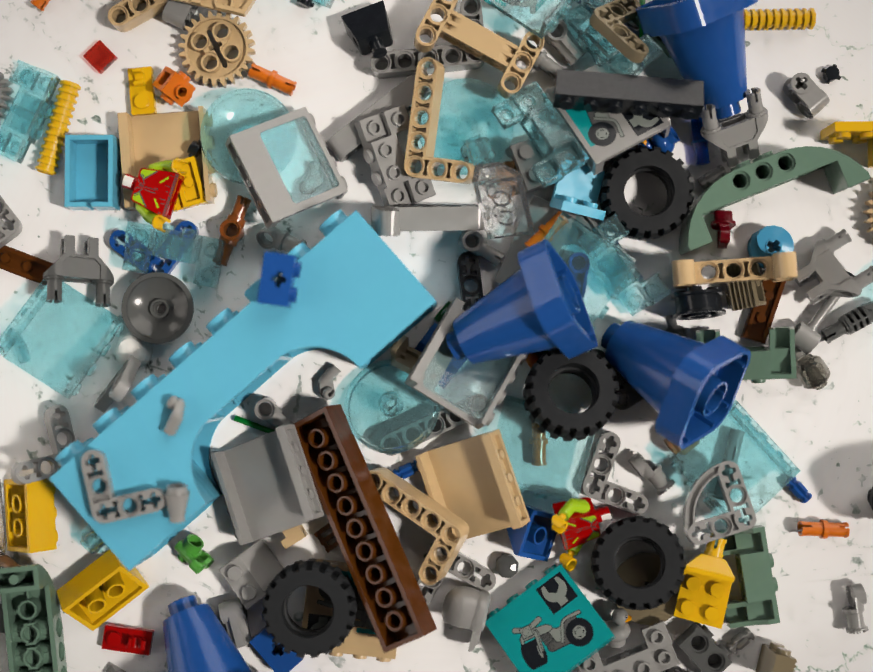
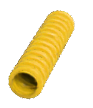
M775 8L771 11L769 9L764 11L762 9H757V11L755 9H750L749 11L744 9L745 31L747 28L750 31H753L754 28L760 31L762 28L764 30L769 28L771 30H776V28L778 30H783L784 28L786 30L791 28L797 30L799 27L801 30H805L806 27L812 30L816 23V12L814 8H809L808 10L806 8L801 10L795 8L793 11L791 8H787L786 11L783 8H780L779 11Z
M68 80L60 81L61 88L59 87L57 90L59 95L55 97L57 102L53 103L55 109L51 110L53 116L49 117L51 123L47 124L49 129L45 131L47 136L43 138L45 143L41 144L43 150L39 151L41 157L37 158L39 164L35 166L38 172L52 176L57 173L55 168L59 166L57 161L61 159L59 157V154L63 152L61 147L65 146L63 143L65 133L69 132L67 126L71 125L69 120L73 118L71 113L75 111L73 106L77 104L75 99L79 97L77 92L81 90L78 84Z

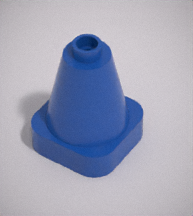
M652 0L637 7L636 11L644 37H660L683 79L704 81L705 110H707L706 104H714L717 120L728 118L741 112L739 101L746 98L745 91L747 90L744 9L754 5L758 0Z
M547 239L519 251L517 256L521 269L453 320L454 330L446 335L448 347L455 359L461 360L467 357L472 364L559 348L568 359H571L598 347L597 338L578 284L568 265Z
M632 320L626 321L622 325L617 322L611 324L601 339V346L606 349L605 359L659 414L655 424V432L681 449L687 448L713 432L723 422L733 405L751 358L750 350L723 335L708 343H703Z
M191 595L168 605L171 616L163 621L168 672H252L209 604L198 605L196 596Z

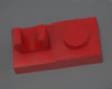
M107 623L104 629L101 649L149 656L152 649L154 630Z

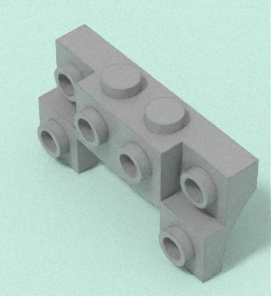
M404 104L354 122L364 149V159L370 165L372 181L378 187L384 206L410 205L436 195L431 180L412 178L404 170L405 157L396 135L398 132L409 129L410 119Z
M659 620L656 624L640 628L645 640L644 644L602 661L599 653L596 652L579 665L578 669L580 672H662L679 665L680 662L673 648L666 625L663 620Z

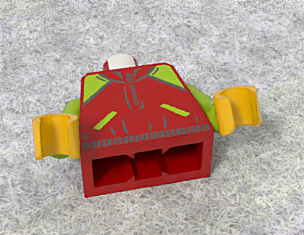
M180 158L150 164L148 168L140 169L138 177L126 174L122 181L123 188L133 191L131 200L136 203L135 209L146 222L163 233L166 232L163 229V224L171 222L170 219L184 180V176L181 174H187V171L182 170V166L189 162Z
M588 497L580 499L570 498L568 501L552 504L555 515L551 519L553 523L551 528L560 534L564 549L568 551V553H562L559 557L560 563L568 571L575 569L577 560L573 556L578 555L582 546L601 535L599 523L612 519L608 506L594 509L592 501Z

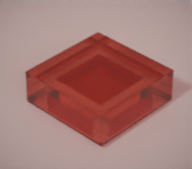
M101 40L83 55L100 74L106 71L118 59Z

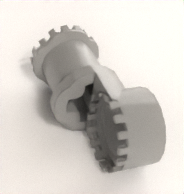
M265 226L256 235L258 244L264 249L275 248L289 253L302 242L307 245L306 240H299L291 236L288 231H281L276 227L267 229ZM264 233H268L272 237L273 242L266 239Z
M638 452L628 460L641 477L643 476L645 480H649L657 489L656 493L658 495L667 492L666 489L669 490L674 485L675 481L673 479L670 480L663 472L661 464L651 468L649 463H646V460H642L644 457Z
M861 583L847 585L846 591L848 592L846 594L848 595L849 606L842 608V612L846 614L848 625L846 633L855 634L856 632L859 634L858 631L865 633L868 631V626L865 625L863 611H865L864 605L867 603L865 589Z

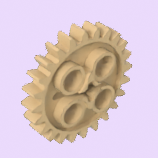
M208 10V17L205 18L200 13V21L197 22L195 19H191L194 25L192 28L185 26L188 34H180L185 43L178 44L179 48L184 50L179 53V57L186 59L181 64L184 68H188L187 73L190 76L195 74L194 79L196 82L203 78L204 86H207L211 81L214 88H217L218 82H221L223 87L226 88L228 80L235 85L234 77L237 76L240 79H244L241 72H249V68L246 66L247 63H254V60L249 57L256 54L255 49L250 48L256 45L254 39H249L253 34L251 30L245 31L248 26L245 22L240 24L239 16L232 20L230 13H226L225 17H223L222 12L218 11L217 15L214 16L211 10ZM227 29V36L224 38L217 37L220 30ZM209 30L219 45V49L227 63L226 68L223 67L219 56L215 52V47L207 34ZM199 40H207V44L203 48L196 47ZM232 50L239 51L235 59L228 58V54ZM209 61H217L215 68H206Z

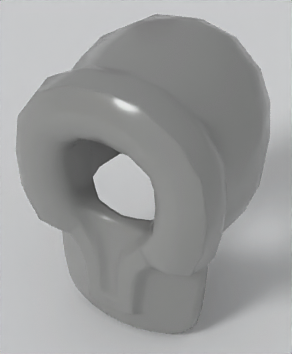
M458 586L446 595L443 603L442 617L443 621L449 625L472 631L468 652H472L475 646L479 644L481 631L484 630L491 595L485 590L480 591L468 586Z

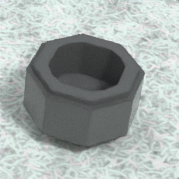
M502 554L496 559L495 569L501 577L511 578L518 572L519 563L513 555Z

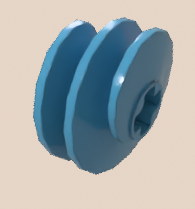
M775 225L766 226L752 234L748 241L747 251L749 258L772 256L774 253L793 252L794 243L790 233L784 228ZM770 243H772V244L774 245V246L772 247V249H774V251H772V252H769V251H768V249H769L770 247H768L767 245L770 244ZM758 263L760 268L765 269L763 264Z

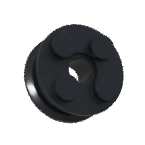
M702 286L687 287V291L673 292L671 300L675 301L676 314L672 316L673 319L700 320L725 315L726 310L722 309L721 296L724 295V291L721 289V286L708 287L702 290Z

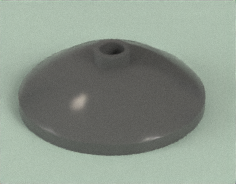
M153 272L140 276L130 284L123 296L121 311L126 327L135 337L147 343L164 344L179 338L188 329L194 314V302L189 289L180 279L167 273ZM160 305L165 306V311L163 313L158 312V307Z

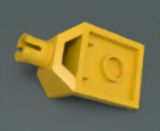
M873 121L834 122L820 131V140H828L829 144L843 143V140H852L853 144L867 142L868 168H873Z
M718 539L716 548H714L715 540L706 543L704 553L698 554L686 563V568H684L685 577L680 584L673 616L722 629L732 582L734 583L735 581L727 561L723 559L726 539Z

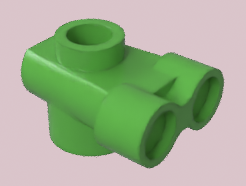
M189 534L174 547L178 552V559L188 563L189 568L196 574H199L203 569H207L214 562V559L207 552L205 553L201 550L204 543L200 537L194 534Z

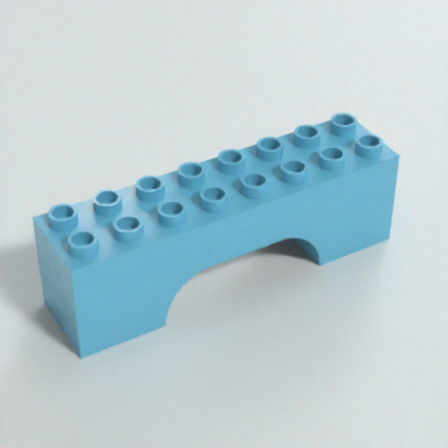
M341 209L336 211L319 227L325 238L312 249L302 242L288 253V255L298 257V262H301L300 277H295L294 287L298 288L296 303L291 304V308L257 303L260 285L259 278L244 292L245 297L250 301L240 312L237 310L232 312L229 308L220 312L206 326L213 336L203 344L199 342L195 345L192 341H189L181 346L168 359L175 367L173 371L167 376L162 374L157 378L155 374H151L131 391L132 396L137 400L133 406H126L121 410L117 407L110 409L93 424L94 429L99 433L95 439L91 437L83 443L76 440L55 457V461L62 468L49 479L129 571L154 556L223 495L214 479L210 465V446L215 430L228 414L293 357L311 350L328 349L343 354L359 368L366 369L384 354L394 342L401 339L403 335L437 307V301L357 210L349 217ZM281 275L274 282L278 283L280 287L281 283H286V279ZM171 396H176L179 399L182 398L185 402L183 420L174 436L164 432L166 423L173 411L167 408L166 405ZM93 449H98L105 453L116 497L151 488H161L166 491V486L173 483L187 484V490L190 491L185 513V521L181 523L169 522V513L166 505L163 509L153 513L110 523L97 522L91 512L81 467L82 455ZM93 454L92 459L88 460L89 465H94L96 472L90 473L91 477L103 474V470L97 472L96 464L100 462L99 457L95 458ZM96 479L93 483V488L97 493H103L106 489V484L103 480ZM153 493V497L142 500L143 510H146L144 505L149 503H155L156 507H158L157 504L161 501V497ZM127 498L124 501V509L129 513H133L137 508V503L134 499ZM103 504V509L99 510L100 515L104 514L107 518V514L118 511L117 506L106 508Z

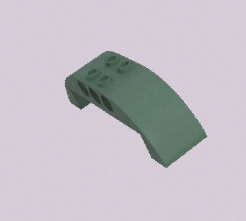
M816 146L790 148L776 154L769 151L752 160L753 163L750 162V159L741 162L736 167L731 168L730 173L706 188L690 206V212L684 218L679 237L680 254L683 255L713 242L703 216L822 168L833 194L871 179L870 174L863 166L849 156L836 150Z
M40 564L0 568V594L9 672H67L61 611L56 589L50 575Z

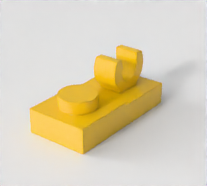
M149 66L128 69L132 116L157 114L155 87L152 85L154 82L153 68Z

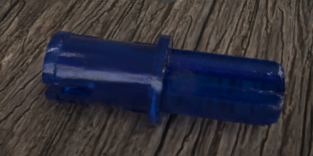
M702 117L692 119L690 121L693 138L691 145L694 146L695 165L710 164L709 141L703 138L700 132L703 127Z

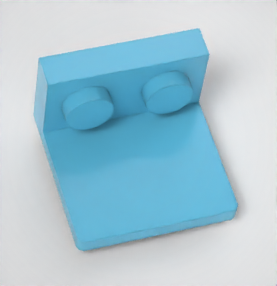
M562 160L549 206L604 220L606 211L597 209V200L605 171L594 176L588 166Z

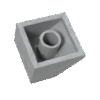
M260 539L226 563L219 571L245 608L248 609L265 596L268 585L281 572L283 566L265 541Z

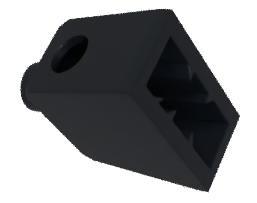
M383 0L341 16L347 35L361 55L365 56L372 53L375 58H382L386 55V47L393 44V39Z

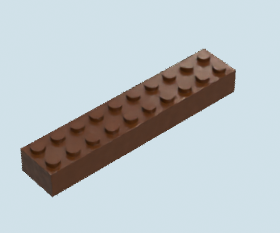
M341 404L325 406L294 423L318 497L384 653L437 629Z

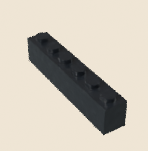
M557 69L553 108H561L563 110L577 109L587 112L602 111L612 114L626 113L636 116L650 115L661 118L675 117L692 120L699 119L704 107V81Z

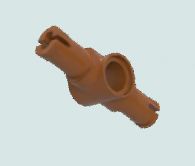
M237 195L231 215L228 214L227 219L220 225L221 235L218 240L220 244L213 262L227 267L233 248L244 237V225L246 222L244 219L252 202L251 199ZM236 225L238 228L236 235L229 237L227 235L228 227Z

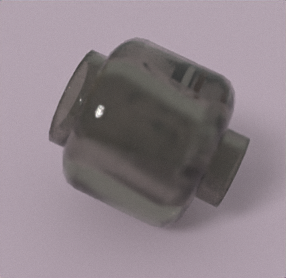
M807 354L796 361V375L805 389L820 390L827 385L831 372L820 356Z

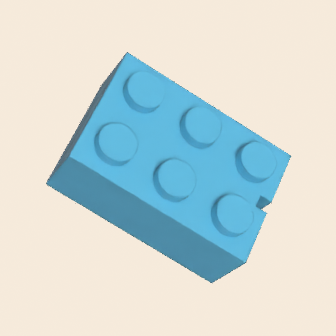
M65 135L64 207L73 211H94V208L99 211L120 210V142L114 135Z

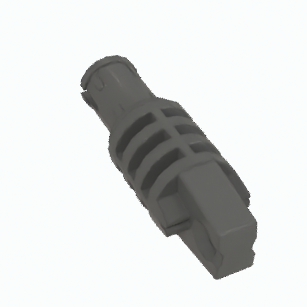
M873 301L854 308L840 316L835 324L822 329L820 332L822 336L825 335L823 339L826 343L829 344L844 334L852 335L873 323Z

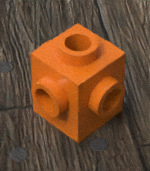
M165 66L152 84L162 93L160 97L171 106L173 103H176L182 107L191 99L192 93L196 89L189 83L191 80L189 76L181 70L177 73Z

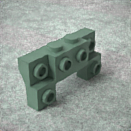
M768 327L769 346L745 347L750 350L751 358L743 380H751L752 383H765L766 379H797L794 327ZM720 329L695 330L696 341L708 343L720 336Z
M762 525L753 526L749 530L722 538L727 540L723 556L735 554L742 597L739 600L728 601L725 612L727 626L731 629L780 623L775 593L778 591V583L772 575L771 568L774 567V559L768 550L765 527ZM727 529L716 530V531H717L718 533H724ZM718 539L715 540L714 548L717 546Z

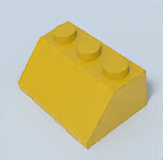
M49 478L24 485H18L12 479H4L7 551L36 553L57 549L58 533L55 525L57 510L54 506L56 487Z
M109 549L56 592L62 611L94 631L149 588V585L136 567L129 571Z

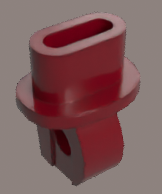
M717 210L713 212L714 220L710 222V226L713 230H716L717 248L726 249L730 242V230L736 225V221L733 220L732 211Z

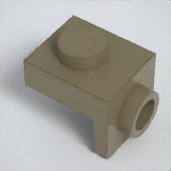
M403 335L399 341L394 342L391 346V365L409 374L422 352L410 347L409 337Z

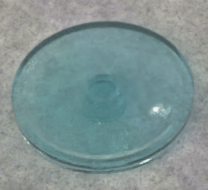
M462 78L443 84L434 157L472 163L476 167L477 173L484 172L497 164L505 155V150L510 146L514 129L511 109L502 94L493 86L477 79ZM424 113L421 117L422 125L428 120L427 113ZM424 137L420 138L422 147L425 144ZM475 152L478 155V157L476 159H471L475 158L473 156V153ZM440 164L439 167L445 170L444 165ZM464 166L460 170V175H467L468 170Z
M242 88L221 95L207 109L200 128V143L206 160L222 177L235 183L245 184L225 146L228 137L287 114L289 111L277 98L257 89ZM294 121L260 134L279 174L289 164L295 151L296 128Z
M391 359L378 361L363 369L350 384L344 401V413L353 435L367 448L386 454L405 452L421 444L433 431L440 412V405L404 383L409 374L392 366Z

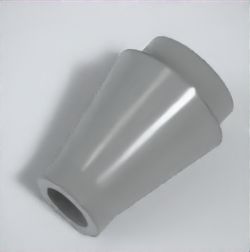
M173 483L166 486L164 496L169 513V522L171 523L185 521V513L190 491L187 490V484Z

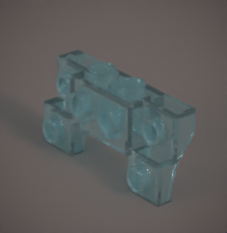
M581 0L580 5L562 17V21L566 23L569 32L577 40L580 48L587 50L594 62L599 67L602 66L608 73L638 76L652 61L662 54L663 49L646 33L640 39L648 46L649 52L642 63H634L628 60L590 25L589 19L594 10L614 0Z
M18 59L17 69L13 77L9 78V81L20 86L0 129V155L22 164L31 143L35 144L36 140H39L43 134L45 120L51 116V110L54 108V101L51 99L61 78L45 69Z
M537 81L524 86L508 99L493 106L491 112L502 128L505 130L519 123L543 157V160L535 163L531 168L543 188L562 180L566 174L584 166L590 159L575 138L572 130L560 116L559 111L553 108V104Z
M615 213L579 236L577 240L591 258L589 262L591 263L590 267L596 276H600L605 282L604 287L610 295H614L616 299L620 298L630 314L634 316L649 305L652 306L671 294L672 291L664 284L658 272L643 281L644 277L618 243L630 232L624 228Z
M128 221L125 233V253L122 270L148 274L151 256L196 265L193 284L218 289L222 269L221 261L226 241L197 235L198 231L194 229L183 228V232L174 230L173 225L163 224V229L166 230L163 233L151 225Z

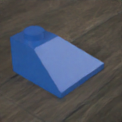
M525 504L530 522L514 530L512 527L506 528L513 552L517 556L547 562L557 534L551 528L553 524L551 519L555 514Z

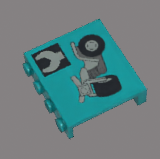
M554 564L544 572L545 576L539 581L537 579L532 580L525 586L526 591L520 595L518 593L514 594L506 601L507 605L501 610L496 608L487 615L488 620H486L485 625L519 672H571L616 638L561 564L559 566Z

